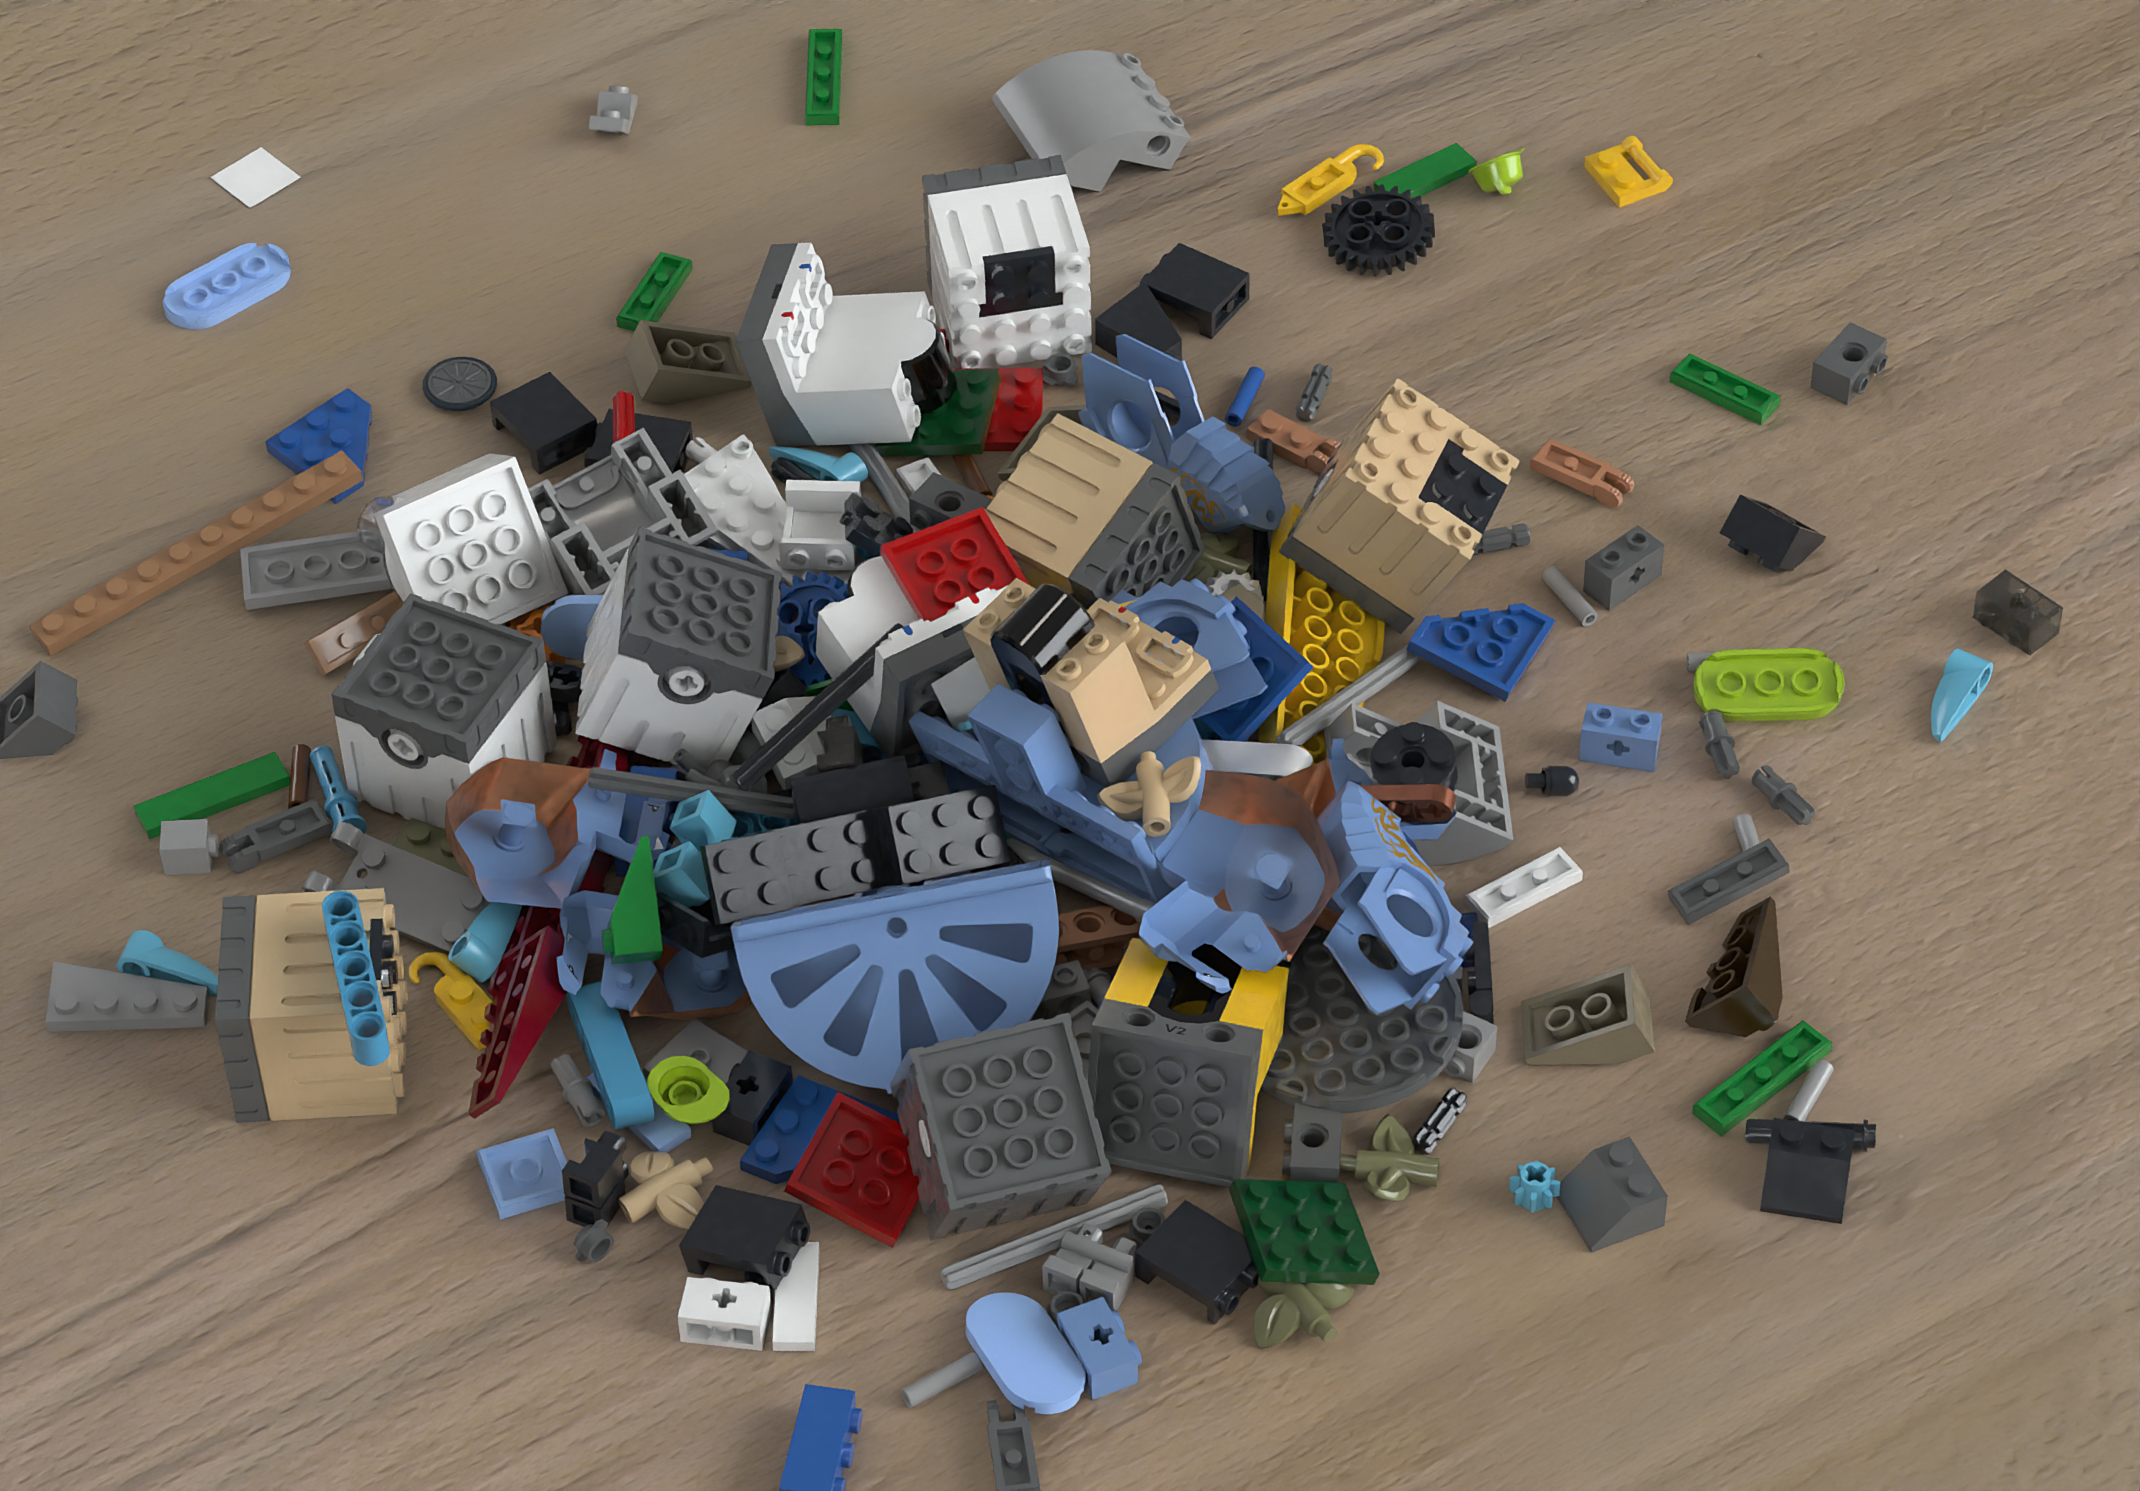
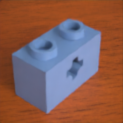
M1587 702L1581 729L1579 761L1654 772L1660 746L1663 714Z
M1104 1297L1057 1313L1058 1330L1085 1369V1388L1092 1400L1138 1383V1365L1142 1364L1140 1351L1133 1340L1128 1342L1124 1335L1125 1329L1120 1314L1117 1310H1110Z

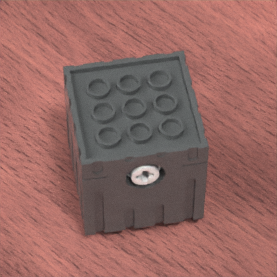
M1069 1013L1056 1015L1048 1020L1038 1019L1017 1024L1009 1029L999 1028L975 1034L974 1037L965 1039L960 1037L935 1043L934 1046L926 1048L921 1046L907 1051L890 1086L893 1098L898 1097L899 1106L897 1113L903 1136H908L910 1144L907 1147L913 1175H918L920 1183L917 1190L923 1214H928L930 1223L927 1229L930 1241L944 1238L948 1232L955 1231L957 1235L983 1229L990 1222H995V1225L1020 1220L1026 1214L1034 1212V1216L1062 1210L1066 1204L1073 1203L1074 1207L1087 1204L1111 1174L1109 1160L1105 1157L1103 1149L1105 1145L1098 1119L1095 1118L1093 1112L1094 1104L1087 1078H1084L1083 1063L1076 1038L1074 1039L1071 1030L1073 1026Z

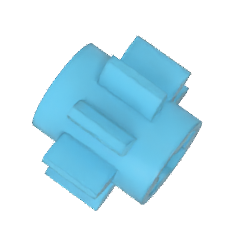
M1536 1160L1524 1166L1521 1164L1517 1165V1176L1510 1177L1509 1191L1515 1193V1205L1521 1204L1523 1208L1534 1213V1211L1542 1210L1545 1207L1552 1208L1553 1197L1560 1196L1561 1182L1555 1180L1554 1167L1548 1168V1166Z

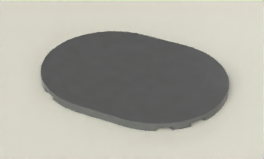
M1313 925L1291 960L1288 962L1282 959L1276 965L1289 968L1283 1034L1260 1090L1274 1099L1294 1106V1103L1318 1109L1342 1111V1113L1377 1109L1411 1096L1437 1077L1451 1060L1458 1047L1463 1028V1002L1454 973L1449 978L1444 976L1438 983L1440 985L1439 989L1426 1004L1419 1000L1411 1010L1402 1004L1376 1015L1366 1006L1329 948L1323 944L1330 931ZM1362 934L1359 937V948L1372 964L1384 970H1393L1397 967L1396 958L1383 941L1369 934ZM1234 979L1228 981L1230 988L1233 990L1236 982ZM1202 983L1207 1001L1213 1002L1214 1005L1222 1007L1221 1005L1226 1007L1232 990L1220 993Z

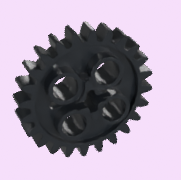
M1383 184L1379 186L1378 191L1374 192L1370 186H1366L1364 194L1354 189L1352 190L1353 198L1350 199L1342 195L1341 205L1332 204V213H1325V223H1322L1324 247L1328 248V256H1335L1337 265L1346 262L1347 271H1351L1356 266L1359 267L1360 275H1363L1367 269H1372L1374 276H1377L1381 269H1385L1388 275H1392L1393 267L1405 271L1406 262L1416 265L1417 256L1426 257V248H1432L1433 246L1432 238L1435 237L1434 215L1430 213L1429 204H1422L1420 195L1411 199V190L1409 189L1402 194L1398 193V186H1394L1390 192L1385 191Z

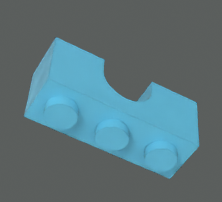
M709 790L679 802L670 829L678 837L682 845L661 853L653 871L655 886L658 890L688 908L701 906L710 898L700 846L730 839L737 822Z

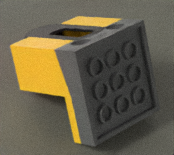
M1132 938L1091 1028L1088 1085L1094 1104V1116L1098 1119L1105 1145L1103 1148L1105 1157L1108 1158L1109 1164L1230 1188L1234 1179H1245L1251 1164L1257 1096L1283 1034L1289 968L1275 966L1267 972L1246 970L1213 945L1204 943L1192 951V956L1228 979L1232 990L1220 993L1201 983L1196 978L1195 971L1177 961H1166L1156 957L1141 939Z

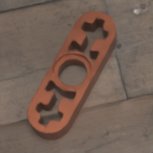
M1437 784L1359 785L1400 817L1401 820L1399 822L1447 821L1452 817L1457 800L1455 793L1451 789Z

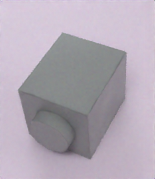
M208 819L161 821L159 851L164 874L211 873L212 857H218L219 843L217 834H211Z

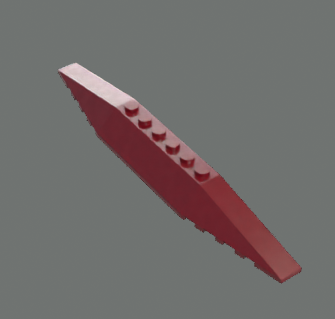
M579 735L577 741L582 744V748L578 757H570L566 766L587 769L592 767L599 768L606 749L617 753L615 761L616 771L627 772L629 750L601 742L599 739H591ZM595 849L585 878L576 893L584 890L604 893L605 887L603 883L606 873L613 864L611 855ZM522 905L501 961L492 974L488 993L494 997L493 1003L490 1002L485 1007L484 1018L490 1022L489 1030H484L480 1038V1042L486 1046L485 1054L482 1053L477 1057L476 1069L481 1072V1076L473 1083L469 1115L474 1119L502 1101L568 992L563 989L559 982L557 958L563 955L565 942L560 923V908Z

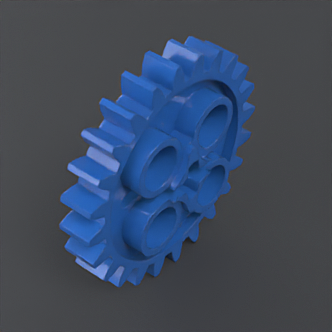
M807 572L805 581L795 575L792 579L793 587L784 583L780 584L782 594L780 595V605L777 611L779 616L777 636L789 637L803 649L805 656L789 668L805 687L832 679L816 656L818 612L832 602H841L854 596L850 585L844 584V581L836 576L831 578V576L824 572H821L818 577L811 572ZM799 610L797 620L792 623L794 613Z

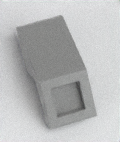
M609 86L608 92L599 91L597 116H590L589 129L595 132L629 134L638 103V96L630 94L628 87Z

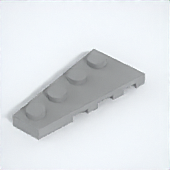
M53 962L45 1023L48 1032L206 1027L209 995L205 986Z

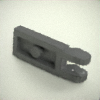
M313 799L245 826L244 830L224 838L221 844H219V849L223 856H226V858L230 857L228 864L231 870L235 873H240L255 868L260 860L263 862L332 834L331 824L316 800Z
M996 1400L986 1401L989 1422L987 1424V1432L996 1491H1040L1030 1421L1026 1419L1025 1410L1011 1404L1012 1416L1015 1421L1000 1422V1410Z

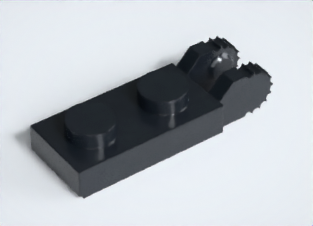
M1472 922L1473 938L1470 939L1473 943L1466 952V962H1474V971H1467L1468 995H1471L1469 997V1014L1494 1024L1488 923Z

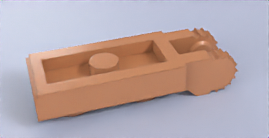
M1267 409L1247 428L1248 440L1254 443L1257 438H1269L1273 442V453L1304 469L1307 467L1320 474L1328 465L1326 463L1330 455L1340 445V442L1337 443L1332 438L1326 439L1270 409Z
M1551 438L1546 441L1530 462L1531 470L1590 496L1595 495L1600 503L1613 508H1617L1623 502L1624 498L1621 493H1624V495L1628 494L1635 486L1633 478L1627 475V473L1624 474L1607 462Z

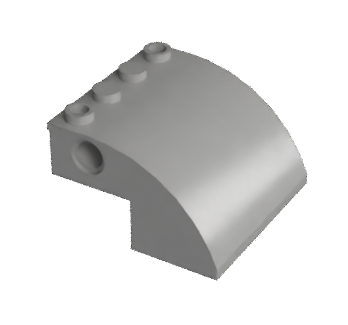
M1085 50L1060 54L1025 69L1003 85L992 98V101L1032 159L1049 158L1048 156L1061 155L1070 186L1101 192L1120 159L1170 170L1186 143L1191 139L1183 127V120L1172 112L1169 107L1170 102L1159 94L1154 87L1155 81L1146 75L1140 67V60L1128 53L1120 55L1106 51Z
M644 428L613 443L610 456L552 486L547 478L528 489L564 584L574 595L605 594L639 527L651 530L653 533L664 534L686 541L694 546L718 533L717 527L681 469L673 474L671 473Z
M1436 701L1417 722L1442 731L1448 736L1455 748L1458 783L1454 791L1457 797L1454 809L1457 814L1438 839L1412 840L1418 849L1420 857L1428 866L1473 860L1496 852L1513 841L1499 726ZM1351 703L1329 726L1324 728L1326 756L1330 752L1333 739L1344 738L1343 749L1345 755L1353 764L1364 769L1372 780L1370 754L1374 744L1387 731L1404 724Z

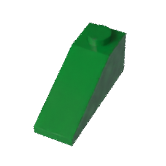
M641 836L607 929L602 930L603 952L610 953L612 965L659 960L663 952L649 836Z

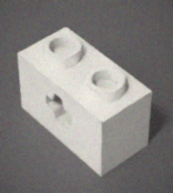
M687 1277L678 1313L680 1341L762 1351L771 1315L769 1286L758 1285L753 1282L719 1281L709 1277L702 1279Z

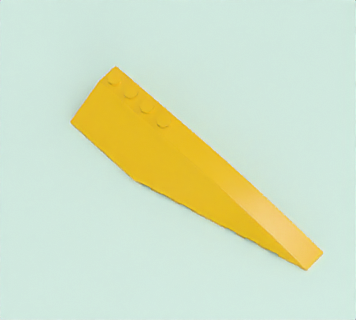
M1294 504L1283 515L1278 528L1272 530L1265 623L1301 654L1314 668L1259 726V743H1276V738L1283 730L1371 671L1380 663L1383 655L1385 628L1383 620L1380 621L1362 609L1359 604L1335 591L1328 583L1322 579L1319 580L1298 566V563L1279 553L1282 544L1288 538L1287 535L1295 520L1301 513L1302 507ZM1324 729L1299 746L1308 751L1312 756L1313 762L1311 766L1327 758Z

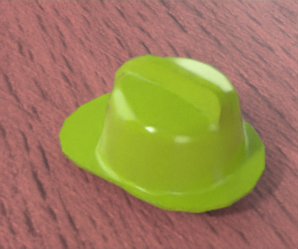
M1524 147L1511 150L1470 169L1468 173L1474 176L1484 192L1499 191L1502 195H1508L1511 193L1512 185L1523 178L1520 153L1524 150Z
M688 1056L669 1057L660 1061L652 1068L647 1079L651 1097L660 1106L663 1113L673 1121L688 1124L705 1123L718 1117L726 1109L730 1101V1092L725 1083L696 1058Z

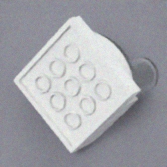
M489 453L392 497H376L366 503L359 513L357 522L359 537L367 548L383 555L387 577L394 591L403 602L412 593L427 601H435L455 608L456 611L466 612L486 619L490 623L501 625L568 594L514 456Z

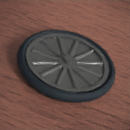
M465 356L453 357L437 363L426 373L422 389L425 397L433 405L444 410L465 411L474 409L491 398L497 387V376L491 366L482 360Z

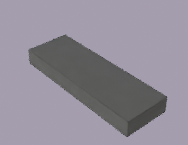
M1767 839L1668 890V896L1685 922L1690 925L1790 873L1789 864L1772 841Z

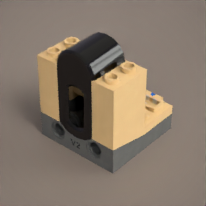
M1016 578L963 629L990 691L999 683L1012 691L1014 689L1022 691L1031 701L1039 705L1047 704L1053 708L1060 718L1058 723L1062 732L1071 742L1069 746L1071 752L1082 767L1081 774L1105 788L1128 780L1136 772V766L1141 762L1140 756L1142 753L1147 751L1155 753L1219 690L1208 659L1194 652L1191 645L1166 631L1161 633L1139 620L1138 615L1112 600L1108 603L1099 598L1086 611L1072 595L1053 584H1041L1035 589Z

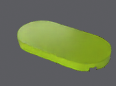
M1728 649L1712 653L1698 666L1693 679V695L1697 704L1705 713L1718 711L1722 714L1723 721L1814 720L1830 714L1838 706L1843 695L1845 680L1842 669L1835 660L1833 663L1831 659L1826 657L1827 654L1817 649Z

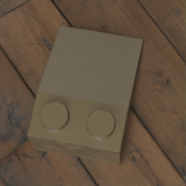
M640 320L624 350L642 400L675 404L752 385L736 344V335L733 332Z
M1631 964L1521 1001L1525 1061L1528 1065L1620 1064L1655 1052L1650 995Z

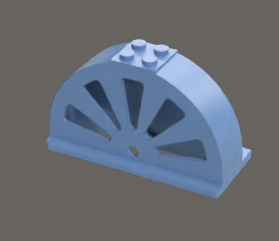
M998 683L967 715L975 734L954 730L948 717L945 720L938 716L932 718L919 710L909 720L944 795L988 785L996 786L1006 835L1036 848L1046 856L1141 899H1148L1158 903L1176 889L1169 886L1162 879L1157 868L1151 843L1153 844L1156 857L1162 863L1199 809L1205 782V770H1213L1192 717L1155 752L1156 760L1163 764L1164 772L1177 761L1187 757L1198 756L1201 762V773L1197 788L1187 800L1181 803H1170L1171 828L1168 833L1158 837L1149 836L1145 833L1142 818L1133 821H1123L1116 817L1109 808L1099 803L1097 793L1105 787L1081 774L1082 767L1069 747L1071 742L1062 732L1058 723L1060 718L1056 711L1047 704L1039 705L1031 701L1018 689L1012 691ZM1136 772L1125 782L1138 781ZM1065 827L1072 831V833L1065 834L1062 833V830Z
M1049 859L936 881L931 878L903 885L885 886L857 892L853 897L737 920L731 926V932L744 984L757 1011L772 1032L792 1052L822 1072L861 1086L887 1089V1094H892L890 1084L909 1049L921 1046L926 1048L934 1046L938 1042L960 1037L965 1039L974 1037L978 1033L999 1028L1009 1029L1017 1024L1029 1022L1043 999L1053 972L1059 940V916Z

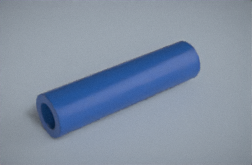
M1250 367L1225 415V421L1229 425L1235 427L1241 425L1265 377V373L1261 368Z

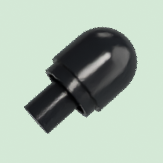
M1569 766L1543 767L1541 773H1526L1525 775L1526 788H1541L1542 794H1548V796L1571 795L1577 790L1579 785L1577 772Z

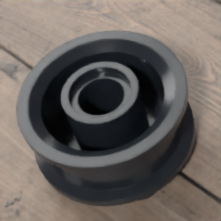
M1410 722L1395 727L1383 734L1371 750L1370 767L1373 774V785L1437 784L1445 786L1453 792L1457 787L1458 771L1455 748L1448 736L1432 726Z

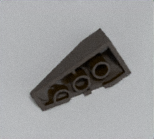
M1771 896L1739 914L1722 944L1726 953L1720 957L1718 962L1712 963L1706 973L1711 979L1706 988L1696 989L1691 998L1685 1020L1690 1027L1747 1037L1758 1030L1766 1031L1777 1022L1783 994L1776 904Z

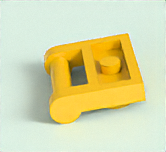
M1633 135L1625 138L1620 145L1585 157L1584 168L1619 208L1664 192L1673 182L1670 174L1666 170H1661L1642 149L1643 144ZM1633 158L1650 179L1643 180L1627 160Z

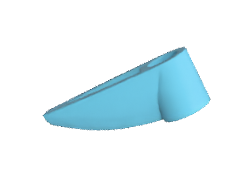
M769 447V455L775 461L779 457H784L820 481H860L862 483L868 477V471L864 462L859 456L851 452L846 453L841 458L806 449Z
M1958 648L1951 653L1945 665L1943 677L1935 692L1931 708L1932 736L1941 743L1983 692L1991 678L1993 663Z
M491 902L480 912L466 933L455 942L450 950L448 960L480 983L486 981L494 973L501 961L522 905Z
M137 930L130 935L117 962L118 972L207 987L208 995L217 996L218 976L206 966L187 955L164 947L161 939L152 932Z

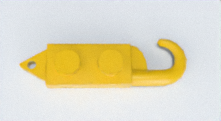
M1357 144L1349 147L1333 159L1331 157L1327 158L1281 189V201L1277 208V216L1302 213L1306 216L1354 184L1357 176L1356 167L1352 163L1354 160L1361 156H1371L1376 160L1372 166L1373 170L1376 171L1384 163L1383 153L1372 145Z
M427 952L415 958L408 968V976L412 983L417 984L419 982L417 973L420 968L427 965L437 966L445 976L435 984L433 991L436 1003L478 1050L486 1048L480 1042V1038L484 1030H489L490 1022L484 1018L485 1007L490 1002L493 1003V1001L468 974L465 975L459 967L450 962L447 955L439 952Z

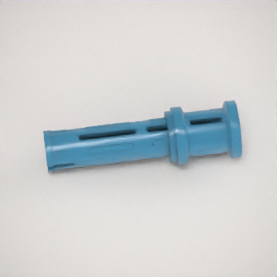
M323 745L316 747L310 753V760L314 765L326 798L324 805L325 814L334 824L332 832H334L339 822L351 823L352 826L365 834L367 825L363 817L359 816L357 812L359 808L357 798L347 791L332 748ZM329 775H331V778H332V780H333V783H331V781H330V779H329Z

